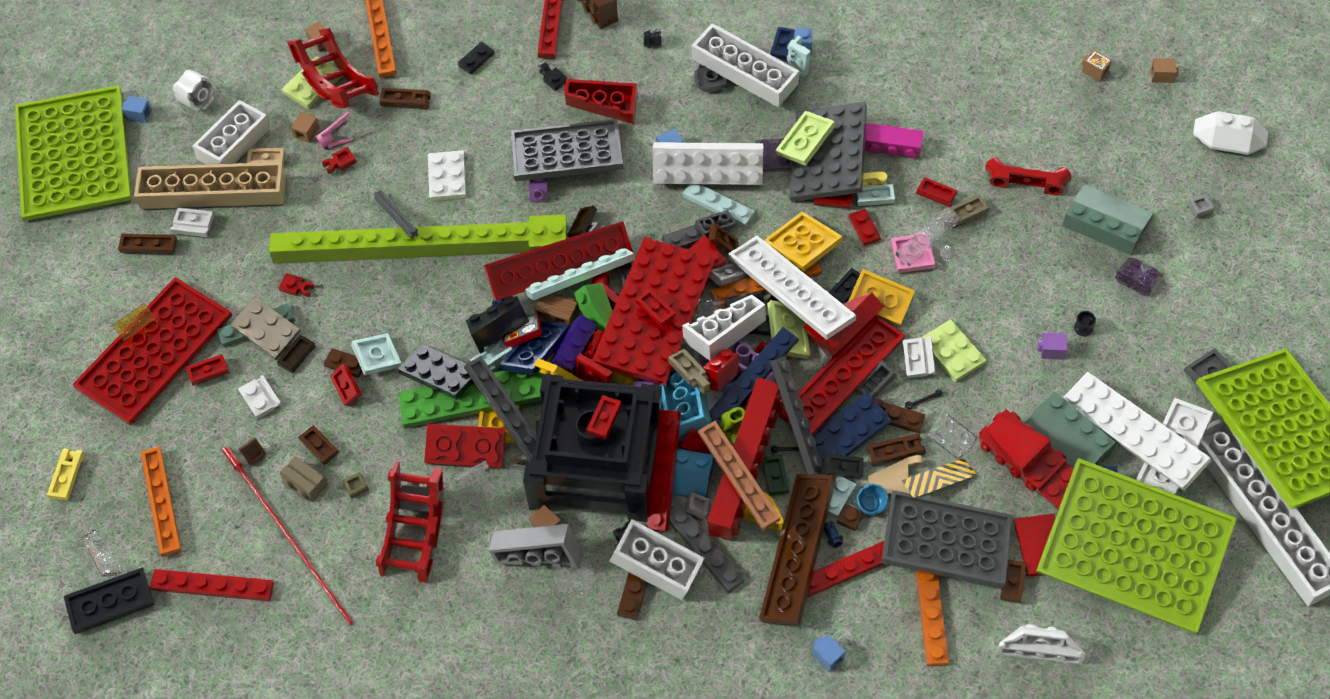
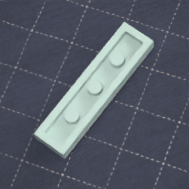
M689 184L682 193L684 198L714 213L728 210L735 222L743 227H746L755 215L754 210L700 184Z

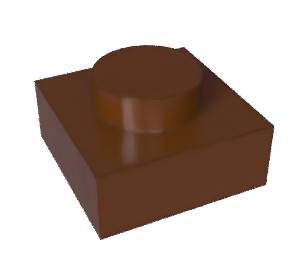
M256 438L251 439L238 448L250 466L266 455V452Z
M845 504L837 519V524L856 531L864 513Z

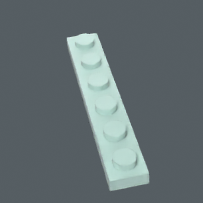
M619 249L615 254L602 256L593 263H584L582 267L566 270L565 274L560 276L554 275L542 283L536 282L531 284L529 288L525 289L527 296L532 300H536L635 260V256L628 249Z

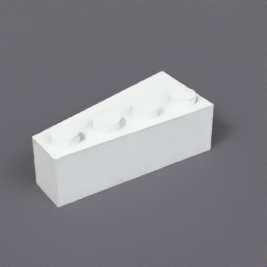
M750 295L730 304V307L727 309L720 308L714 311V314L705 318L702 316L698 318L697 322L691 325L689 323L682 325L684 342L710 361L720 351L728 349L766 321V305L753 295Z

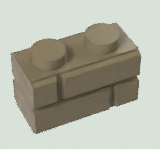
M294 457L280 471L283 485L288 489L293 487L297 490V495L303 500L308 498L310 501H314L328 485L324 476L298 457Z

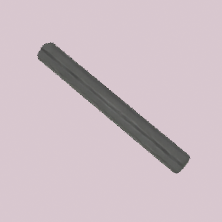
M381 190L374 192V199L410 238L417 237L419 234L418 229Z

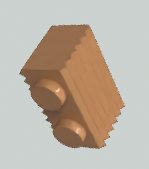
M554 292L539 298L534 311L535 313L538 312L543 320L570 324L571 326L579 311V307L575 299L571 297L563 298Z

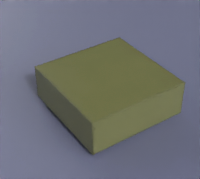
M361 472L342 480L351 498L369 490Z

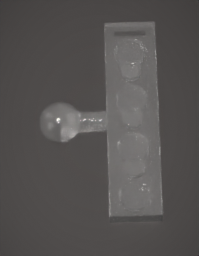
M945 207L898 249L896 256L910 267L929 248L934 246L940 251V256L944 260H951L955 256L954 248L949 245L945 246L939 239L959 222L960 217L948 207Z

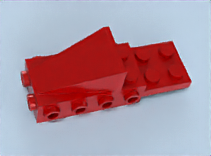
M1005 409L1002 413L998 412L989 427L985 426L979 432V446L986 453L990 452L994 455V459L1001 466L1005 465L1010 469L1009 472L1016 479L1020 478L1025 482L1024 485L1031 492L1035 491L1038 495L1043 496L1059 510L1073 472V468L1065 460L1066 456L1061 451H1055L1051 448L1050 439L1036 433L1035 429L1029 424L1024 425L1020 421L1021 418L1014 411L1010 413Z

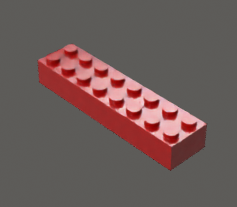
M761 378L756 379L733 448L755 481L759 474V470H757L758 464H762L764 460V447L769 445L771 439L770 429H774L776 425V412L781 410L783 403L778 384ZM725 473L711 508L707 525L709 535L732 542L733 537L738 536L740 530L739 520L740 517L744 518L746 506Z

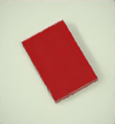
M1054 513L1013 520L1022 559L1026 563L1027 577L1042 575L1037 573L1036 570L1055 521Z

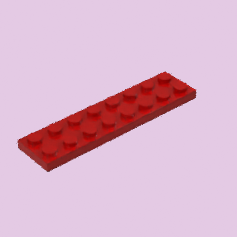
M624 221L494 261L483 265L494 301H498L526 292L525 289L529 288L533 283H542L551 276L565 274L566 270L580 268L582 264L587 262L593 263L605 255H613L619 249H628L631 252L633 250Z
M875 315L798 393L799 398L803 402L805 416L810 423L809 428L812 436L860 387L881 360L884 361L905 339V334ZM784 407L779 413V417L791 425L786 408Z

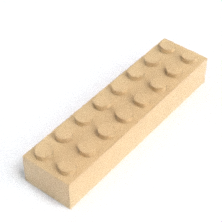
M282 162L138 167L134 198L140 209L284 204L287 174Z

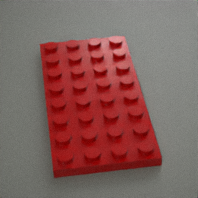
M644 237L592 360L607 369L666 386L673 367L668 363V357L681 350L684 342L682 325L687 323L691 325L716 258ZM649 288L676 312V317L662 328L636 304V298Z
M174 277L72 385L76 390L131 426L217 333V329L222 328L233 315L228 309L177 277Z

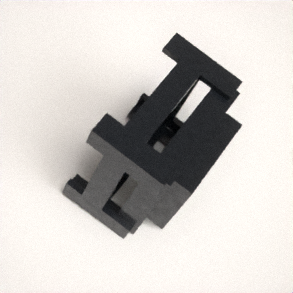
M543 374L540 387L542 410L532 463L526 462L523 477L529 510L540 509L543 505L550 509V505L627 513L628 520L633 519L634 521L647 522L660 410H663L662 385L641 384V387L568 380L563 379L562 375ZM602 395L622 402V407L607 439L587 434L588 425ZM652 421H653L652 433H651V440H650V446H649V453H648V459H647V466H646V472H645V474H644L645 463H646V456H647V450H648V443H649V437H650V430H651V424H652ZM546 485L625 493L626 499L547 491Z

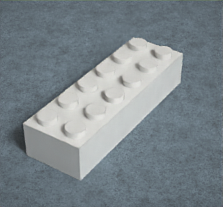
M713 23L691 46L692 60L777 107L785 101L799 84V70Z
M654 142L653 184L762 185L763 143Z

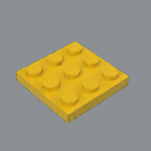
M801 212L764 241L804 272L842 243L843 238L840 234L806 213Z

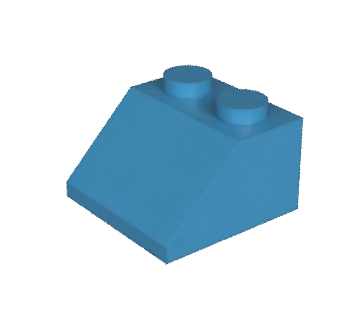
M677 448L672 493L688 497L691 492H694L706 498L714 468L713 455Z

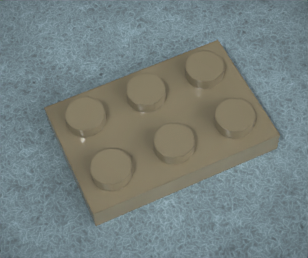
M256 296L231 323L235 330L275 360L300 332V329Z

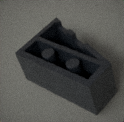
M517 296L509 297L503 303L497 306H490L486 311L480 314H473L469 319L465 320L480 354L485 351L484 347L494 342V344L500 342L499 337L505 333L511 334L529 322Z

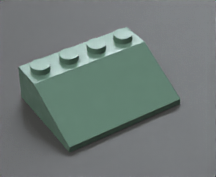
M1084 184L1069 206L1062 226L1132 255L1153 212Z
M1056 392L1048 397L1024 423V425L1029 424L1032 426L1036 433L1050 439L1051 448L1055 451H1061L1066 456V462L1073 469L1078 458L1099 465L1112 453L1116 443Z

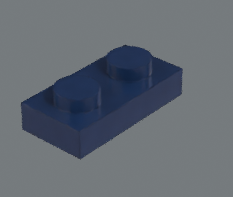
M778 26L770 52L771 56L787 60L788 44L794 39L795 29Z

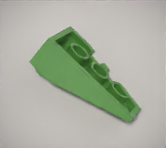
M602 283L584 285L574 293L579 308L585 317L597 324L594 332L600 330L604 333L613 312Z

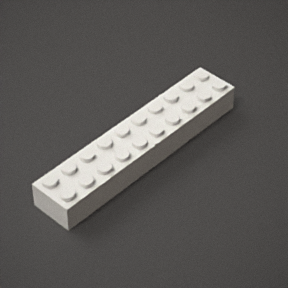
M1220 418L1209 423L1198 447L1201 452L1211 458V462L1206 468L1305 604L1309 607L1330 596L1329 551L1297 509L1290 510L1225 421Z

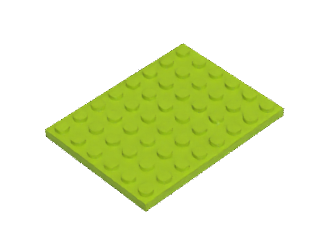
M120 85L15 105L20 208L23 222L132 200L125 121L122 111V89Z
M1287 348L1200 377L1196 381L1204 395L1290 510L1330 495V403Z
M1078 458L1036 572L1197 634L1237 518Z

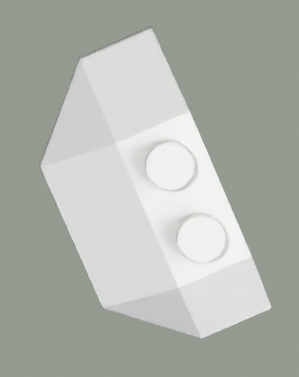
M1217 111L1195 119L1193 136L1211 149L1249 155L1267 147L1268 131L1254 117Z
M1035 625L1021 626L1001 641L997 649L998 655L1081 665L1085 658L1084 651L1065 631L1055 627L1045 629L1038 628Z

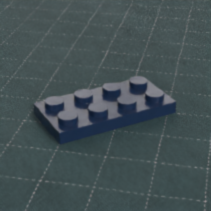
M541 321L542 335L515 345L500 363L501 370L535 375L540 369L535 366L537 359L547 361L561 344L570 328V324Z
M866 392L827 421L813 435L818 455L823 462L824 454L827 453L849 456L891 424L892 419Z

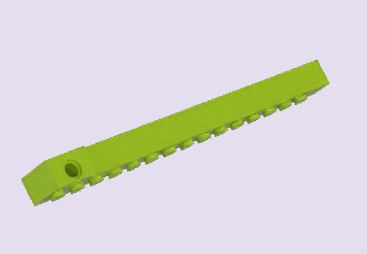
M566 214L529 216V222L416 227L419 234L413 238H410L402 228L271 233L269 253L273 264L523 253L567 239Z

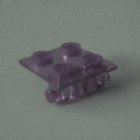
M1129 257L1117 270L1115 279L1125 286L1128 284V288L1135 282L1132 290H1135L1138 286L1136 292L1143 296H1149L1154 285L1164 274L1154 267L1143 264L1139 259Z

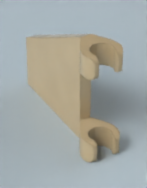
M922 456L908 457L868 476V485L871 483L881 485L888 495H891L892 490L910 494L901 480L909 478L908 466L913 468L922 467Z

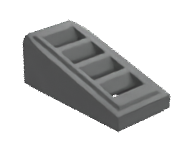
M881 360L857 391L863 395L867 392L863 388L866 385L872 390L870 396L874 398L897 374ZM883 371L887 375L886 378L879 372ZM876 375L882 380L881 383L874 378ZM869 381L874 382V383L877 385V387L874 388V387H873L870 383H868V382H869Z

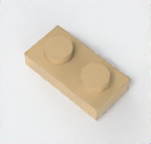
M284 148L248 149L247 163L282 162L284 165Z

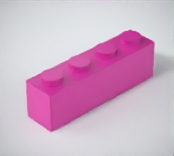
M866 123L865 151L885 153L891 156L899 155L908 158H919L923 131Z

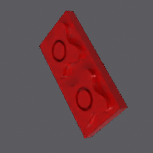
M427 424L424 463L503 468L506 428Z

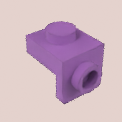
M549 178L529 181L530 202L548 201Z

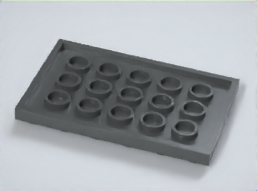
M866 102L796 112L795 124L802 114L807 111L833 120L836 126L806 166L792 161L789 195L791 202L861 193L863 190L867 118Z
M617 119L511 131L515 181L624 169Z
M892 490L881 563L1004 588L1012 515L924 496L913 498L909 493Z

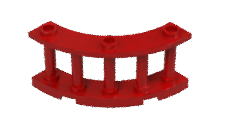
M330 28L319 29L321 36L306 42H302V39L287 41L295 63L299 62L303 69L301 72L303 77L323 100L331 101L333 106L345 109L350 107L349 99L363 93L379 95L378 85L374 78L361 74L347 61L340 51ZM324 43L329 54L311 61L306 49ZM333 61L339 70L322 76L315 68ZM344 76L349 81L337 87L328 82ZM354 87L357 88V89H354V90L349 91V92L346 93V91L349 90V89H352V88H354Z
M395 462L393 469H390L388 473V481H390L391 488L390 511H388L386 516L388 526L381 554L376 558V567L379 569L380 576H384L387 566L415 570V573L418 574L419 582L427 583L434 561L430 559L432 548H437L442 519L443 501L439 500L440 490H444L443 468L435 467L432 475L427 477L401 473L400 462ZM401 481L425 484L429 487L430 495L424 496L401 492ZM400 500L427 504L429 507V517L424 519L399 515ZM397 523L425 527L427 529L425 540L421 542L395 538ZM393 545L421 550L420 560L410 562L391 559L390 555Z

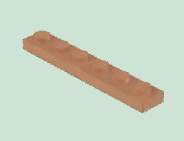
M714 421L698 430V434L761 529L764 531L779 522V515L717 422Z

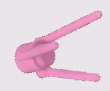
M350 112L345 113L325 131L316 136L322 148L327 146L328 149H331L334 146L354 141V138H349L332 143L334 137L331 132L345 122V118L350 115Z

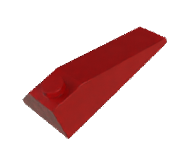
M873 292L843 304L856 315V321L827 340L808 324L803 326L805 331L827 356L836 354L884 307Z

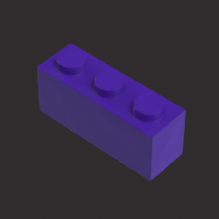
M581 314L573 321L550 363L570 372L576 363V357L582 353L597 324Z

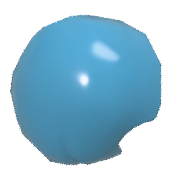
M871 483L858 492L856 503L858 509L864 514L874 516L886 508L889 498L887 491L881 485Z

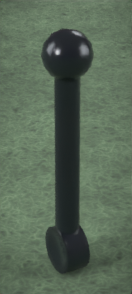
M937 389L935 393L913 402L907 401L905 408L912 409L916 404L935 396H942L943 392L941 389Z
M775 445L771 447L772 453H777L778 451H800L799 447H777Z

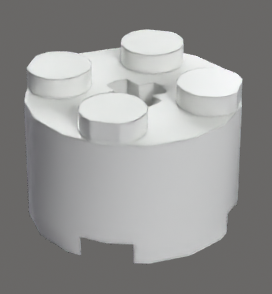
M186 70L178 82L173 85V92H175V97L181 104L195 111L199 109L204 110L214 99L212 93L213 88L215 89V84L211 79L195 71Z

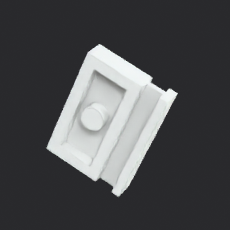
M177 208L173 227L170 230L173 234L208 237L207 233L208 230L210 231L214 213L213 211Z
M928 336V338L921 337L903 340L907 378L922 377L929 374L936 375L931 336Z
M263 375L260 376L261 378L254 379L238 388L257 420L274 411L278 406H282Z

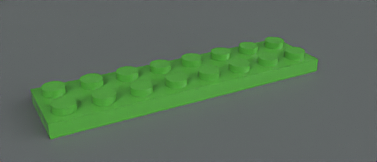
M540 369L535 375L510 371L494 372V375L515 405L541 401L540 387L543 374L539 372ZM475 383L457 400L427 386L399 392L404 429L478 414L480 411L488 412L493 410Z

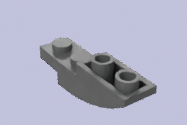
M725 210L698 219L693 226L662 235L661 240L664 243L689 250L704 234L709 239L711 224L717 223L728 232L736 226V222L729 211Z

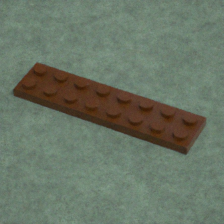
M796 474L759 620L763 623L800 625L836 481L833 475Z

